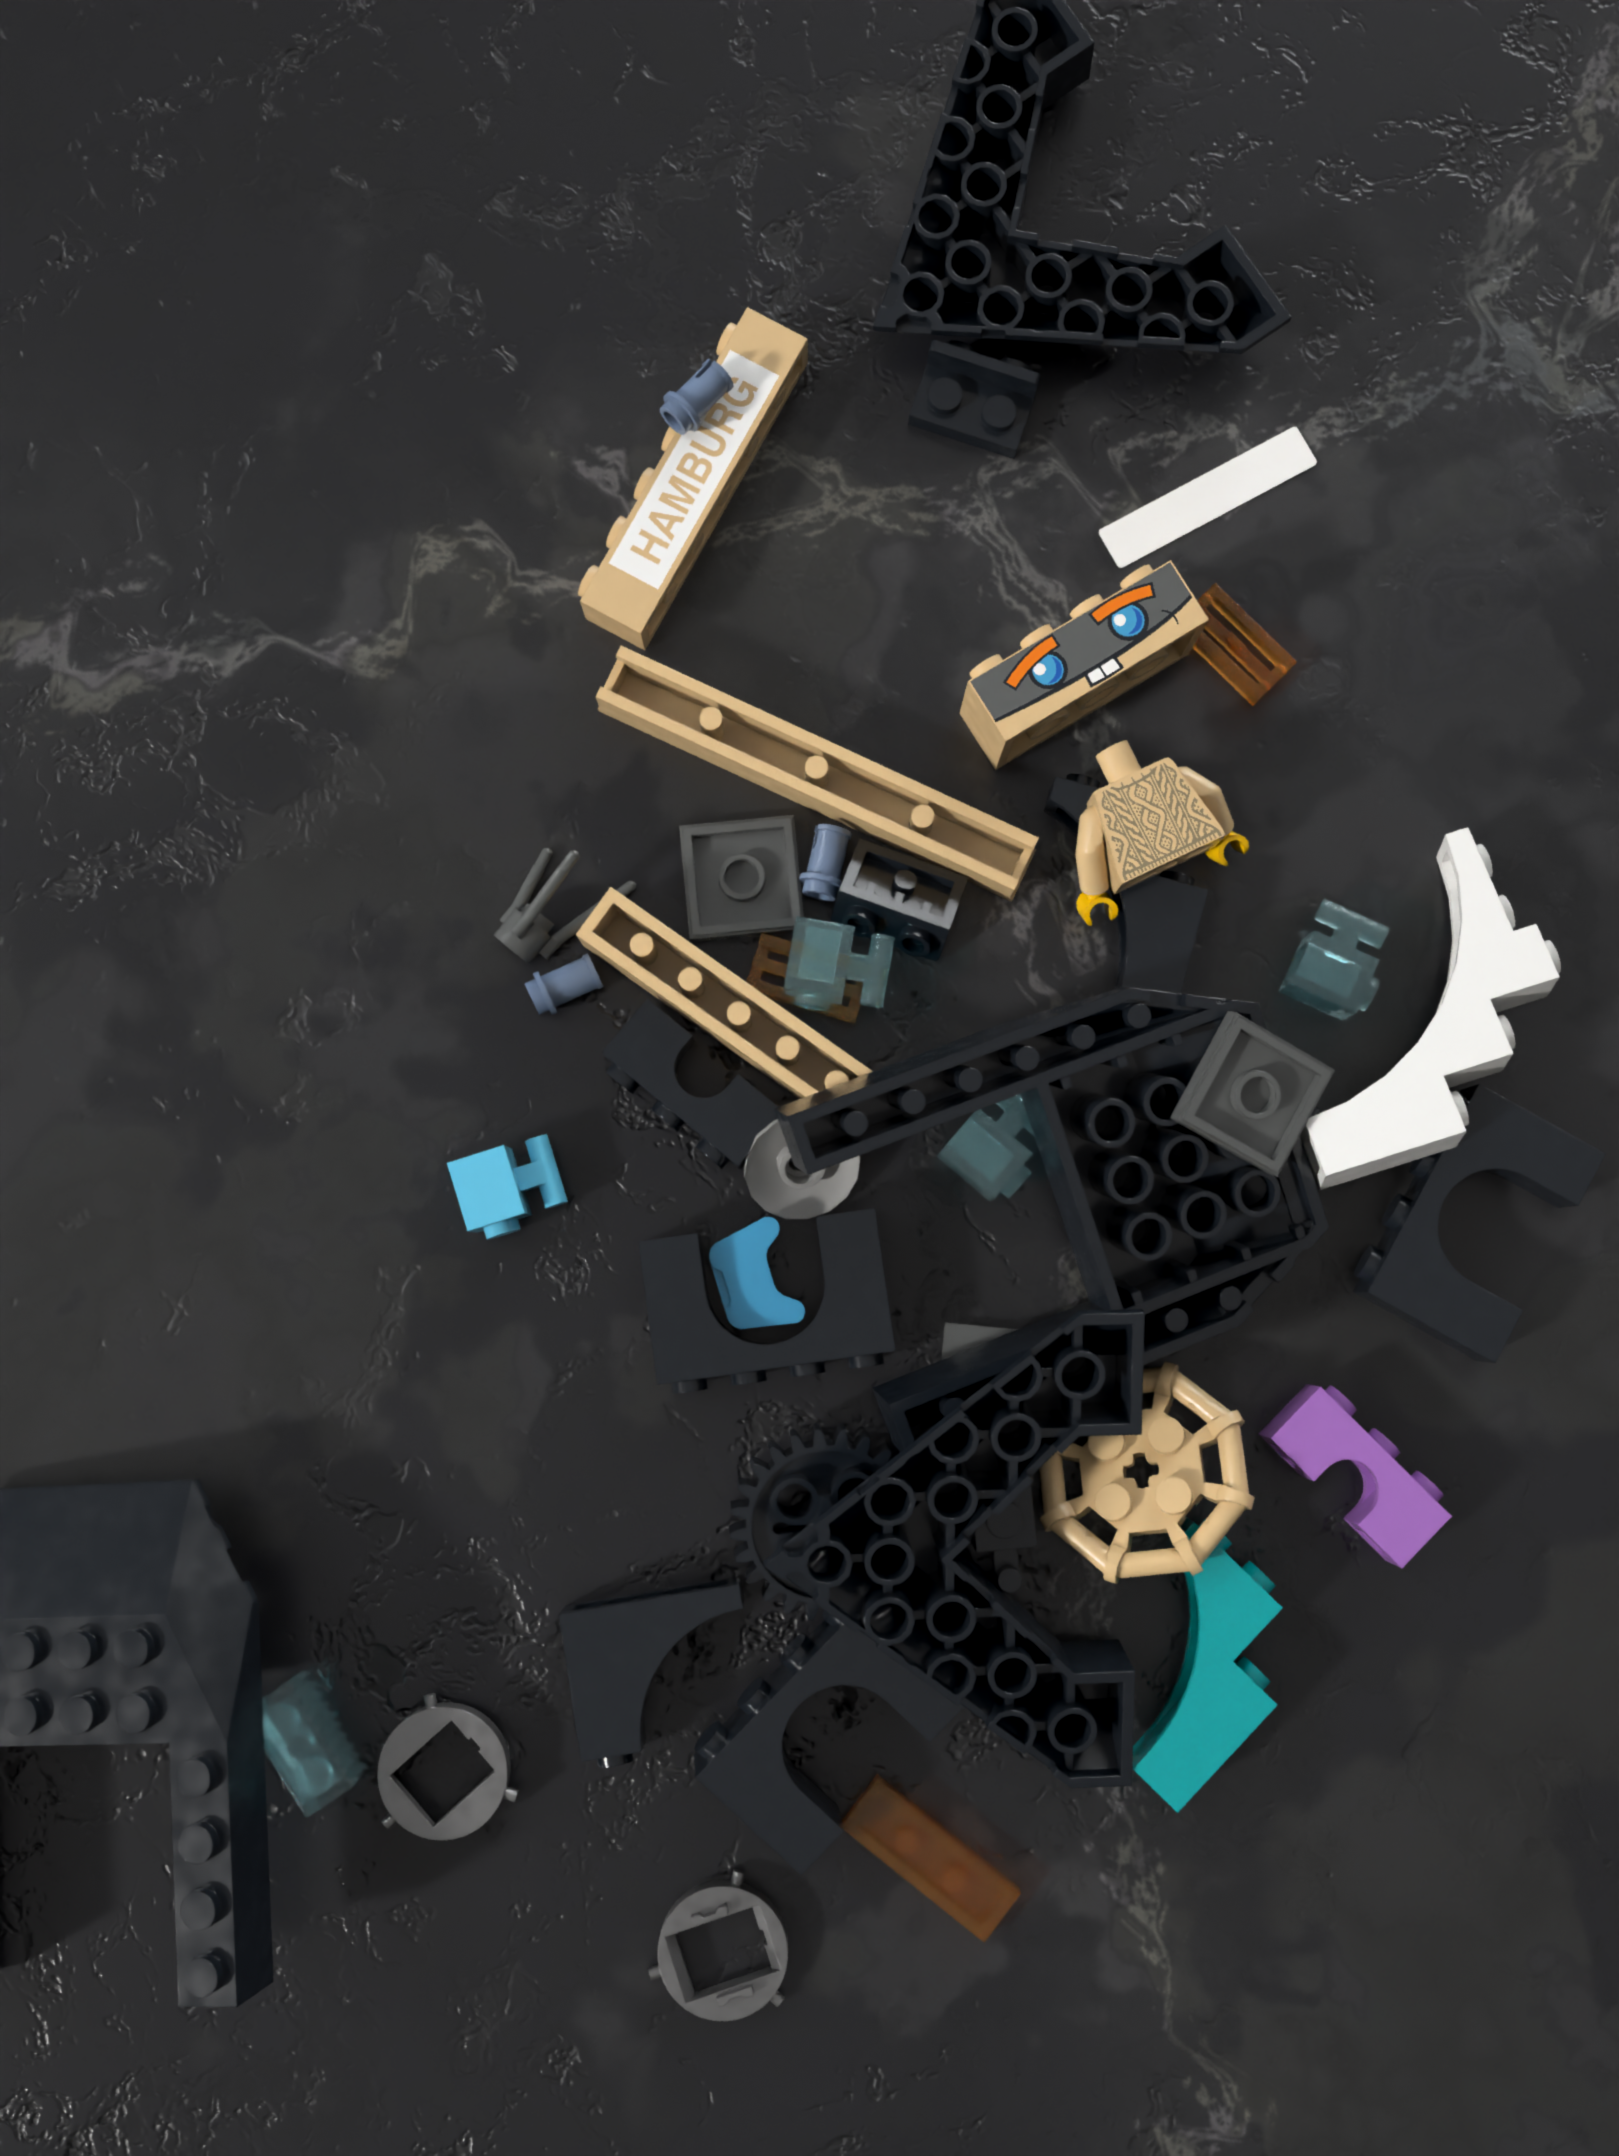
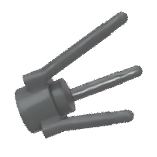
M544 848L532 866L512 905L499 919L503 924L493 935L528 964L533 961L538 953L549 960L560 945L579 931L599 903L594 904L552 936L547 934L554 924L541 914V911L578 861L580 855L576 850H571L531 904H529L528 901L553 855L550 848ZM627 881L616 891L626 897L636 889V883L634 881Z

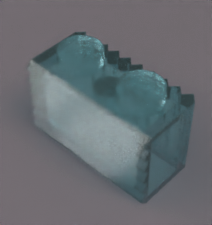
M302 1670L262 1697L263 1737L266 1755L307 1818L351 1789L365 1774L368 1763L360 1762L361 1753L353 1752L355 1743L347 1741L349 1733L341 1731L342 1722L334 1721L336 1712L328 1711L330 1702L321 1701L323 1692L315 1691L317 1682L309 1681L310 1672Z

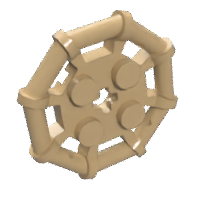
M1165 1362L1162 1367L1143 1369V1393L1154 1392L1152 1409L1142 1410V1435L1088 1436V1441L1083 1447L1072 1443L1062 1454L1057 1451L1039 1468L1044 1511L1040 1522L1046 1532L1053 1531L1104 1573L1103 1578L1105 1581L1115 1584L1119 1582L1120 1578L1190 1572L1192 1576H1195L1204 1571L1202 1564L1242 1513L1245 1510H1252L1255 1497L1249 1494L1240 1428L1245 1421L1238 1410L1230 1411L1179 1372V1366L1174 1363ZM1174 1398L1207 1424L1196 1433H1190L1176 1419L1168 1415ZM1217 1443L1223 1485L1207 1483L1205 1479L1202 1449ZM1145 1456L1149 1464L1158 1465L1159 1473L1149 1477V1487L1138 1488L1134 1478H1126L1127 1468L1134 1466L1136 1458ZM1062 1458L1067 1461L1080 1462L1083 1495L1069 1501L1066 1500ZM1203 1498L1216 1503L1217 1506L1191 1539H1189L1180 1527L1187 1519L1185 1516ZM1091 1510H1094L1117 1529L1110 1547L1078 1520ZM1168 1533L1172 1545L1175 1547L1131 1552L1133 1536Z

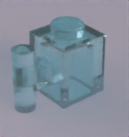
M1324 899L1316 912L1314 920L1334 928L1332 936L1330 938L1322 933L1313 931L1301 940L1278 992L1337 1019L1344 1020L1357 1013L1358 1009L1365 1011L1368 1008L1380 982L1379 979L1372 977L1380 960L1357 950L1356 946L1360 940L1379 949L1388 935L1389 927Z
M796 916L784 983V994L795 996L794 1005L827 1011L829 1010L830 1002L842 1004L846 979L863 982L860 999L861 1005L883 1008L895 938L884 934H872L868 955L851 953L855 926Z
M1020 1094L995 1103L1005 1111L997 1122L981 1109L974 1111L937 1155L940 1160L989 1201L995 1199L1000 1192L1009 1199L1031 1174V1171L1024 1164L1033 1153L1015 1139V1136L1023 1127L1034 1136Z

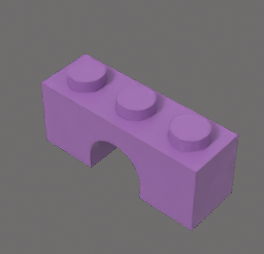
M1306 1384L1258 1435L1301 1477L1315 1481L1333 1463L1341 1460H1351L1358 1467L1362 1475L1363 1493L1359 1502L1343 1519L1385 1561L1403 1568L1452 1517L1438 1503L1444 1496L1443 1493L1421 1472L1416 1470L1410 1475L1395 1460L1400 1454L1398 1448L1380 1431L1372 1428L1367 1433L1351 1417L1357 1411L1356 1407L1339 1390L1331 1385L1324 1390L1321 1386Z

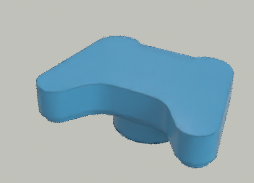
M764 1217L716 1242L710 1249L709 1260L727 1319L732 1326L738 1329L798 1323L805 1315L804 1305L798 1300L781 1294L774 1284L767 1261V1253L769 1247L779 1235L780 1225L772 1217Z

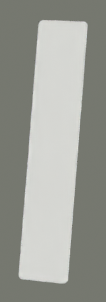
M1292 427L1101 528L1099 535L1119 568H1123L1315 466L1317 461L1298 428Z

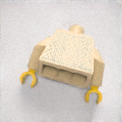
M1127 740L1116 743L1098 753L1095 757L1109 784L1092 793L1087 802V809L1079 818L1075 858L1082 893L1076 901V908L1086 924L1092 926L1090 918L1092 908L1099 903H1104L1106 915L1110 920H1113L1118 915V907L1106 892L1109 886L1113 894L1119 893L1204 852L1209 859L1227 866L1228 861L1224 857V849L1229 842L1234 850L1245 854L1249 849V842L1244 836L1232 831L1234 821L1221 788L1187 766L1177 767L1169 757L1141 769Z

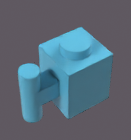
M547 1134L525 1141L531 1163L520 1167L517 1166L512 1148L505 1145L447 1163L467 1231L475 1233L484 1231L486 1239L489 1240L520 1230L518 1219L532 1215L525 1191L538 1187L545 1209L568 1202Z

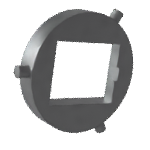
M431 1693L423 1696L425 1707L406 1717L388 1737L381 1751L377 1770L378 1787L382 1801L389 1812L381 1821L387 1829L398 1823L407 1831L422 1838L452 1840L464 1837L479 1829L492 1817L503 1799L515 1802L519 1790L508 1787L511 1773L508 1746L502 1733L490 1718L477 1709L464 1704L452 1702L437 1703L436 1694ZM452 1720L468 1740L472 1738L480 1747L478 1752L494 1770L435 1823L393 1773Z
M739 1869L733 1870L731 1880H715L700 1884L687 1891L675 1902L662 1925L658 1942V1965L648 1968L651 1980L662 1977L668 1992L680 2006L700 2018L712 2021L738 2020L760 2010L769 2001L778 2007L785 1998L778 1991L784 1978L788 1961V1937L784 1921L778 1909L767 1896L756 1888L743 1883L745 1872ZM753 1908L759 1930L764 1931L766 1938L764 1945L771 1966L695 1992L677 1933Z

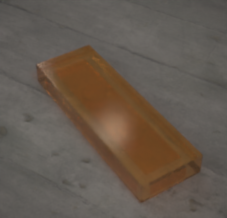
M878 1774L842 1820L843 1828L848 1834L983 1942L987 1940L1021 1894L1017 1885Z

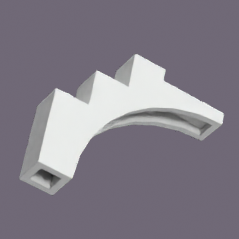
M1468 827L1446 834L1436 856L1449 897L1452 947L1447 983L1436 1014L1419 1042L1386 1076L1351 1100L1309 1118L1300 1136L1319 1190L1457 1147L1466 1133L1465 1126L1469 1124V1116L1464 1100L1459 1092H1450L1449 1088L1501 1072L1514 1054L1512 1049L1515 1048V1037L1508 1019L1504 1015L1497 1016V1012L1547 997L1560 977L1561 962L1558 952L1550 940H1543L1537 924L1513 931L1515 916L1511 904L1504 895L1498 896L1490 878L1493 873L1490 856L1482 844H1475Z

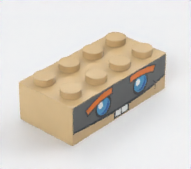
M1171 560L1155 570L1152 569L1150 564L1140 567L1122 580L1120 583L1122 589L1105 600L1102 599L1100 594L1088 598L1071 611L1070 616L1072 619L1054 630L1050 624L1044 625L1027 635L1020 642L1021 650L1004 660L999 654H996L972 669L969 673L972 679L967 682L960 715L995 770L1189 654L1209 619Z

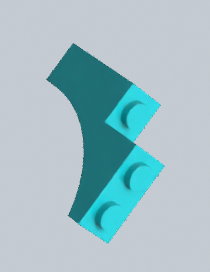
M1187 1518L1180 1527L1188 1538L1191 1539L1206 1518L1199 1525ZM1226 1536L1223 1537L1202 1564L1204 1571L1195 1576H1192L1190 1572H1184L1189 1603L1188 1639L1184 1660L1166 1704L1152 1725L1133 1746L1132 1769L1177 1813L1278 1705L1263 1691L1271 1681L1245 1656L1236 1664L1233 1661L1283 1607L1269 1595L1276 1585L1251 1561H1248L1241 1568L1225 1552L1232 1545Z

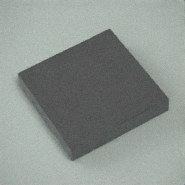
M794 815L679 826L691 943L805 932Z
M1227 1011L1170 1118L1262 1171L1278 1177L1335 1070L1239 1013Z

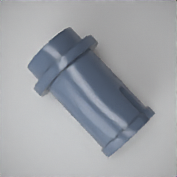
M707 359L702 364V367L677 392L669 391L663 396L664 404L660 407V413L665 422L677 433L684 435L689 430L695 432L701 427L700 418L725 393H728L733 388V381L720 364Z
M818 824L814 829L815 836L807 871L799 876L800 882L804 884L802 894L817 900L835 901L837 892L842 884L840 878L848 842L851 840L852 833L836 825Z
M588 953L583 955L582 958L542 976L537 971L533 973L535 979L524 983L539 1015L549 1010L552 1015L556 1014L555 1007L594 989L603 987Z

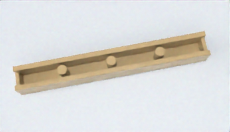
M620 646L616 654L617 661L604 687L600 686L596 694L599 712L915 858L968 877L967 882L1012 902L1036 851L1034 847L1039 837L624 646Z

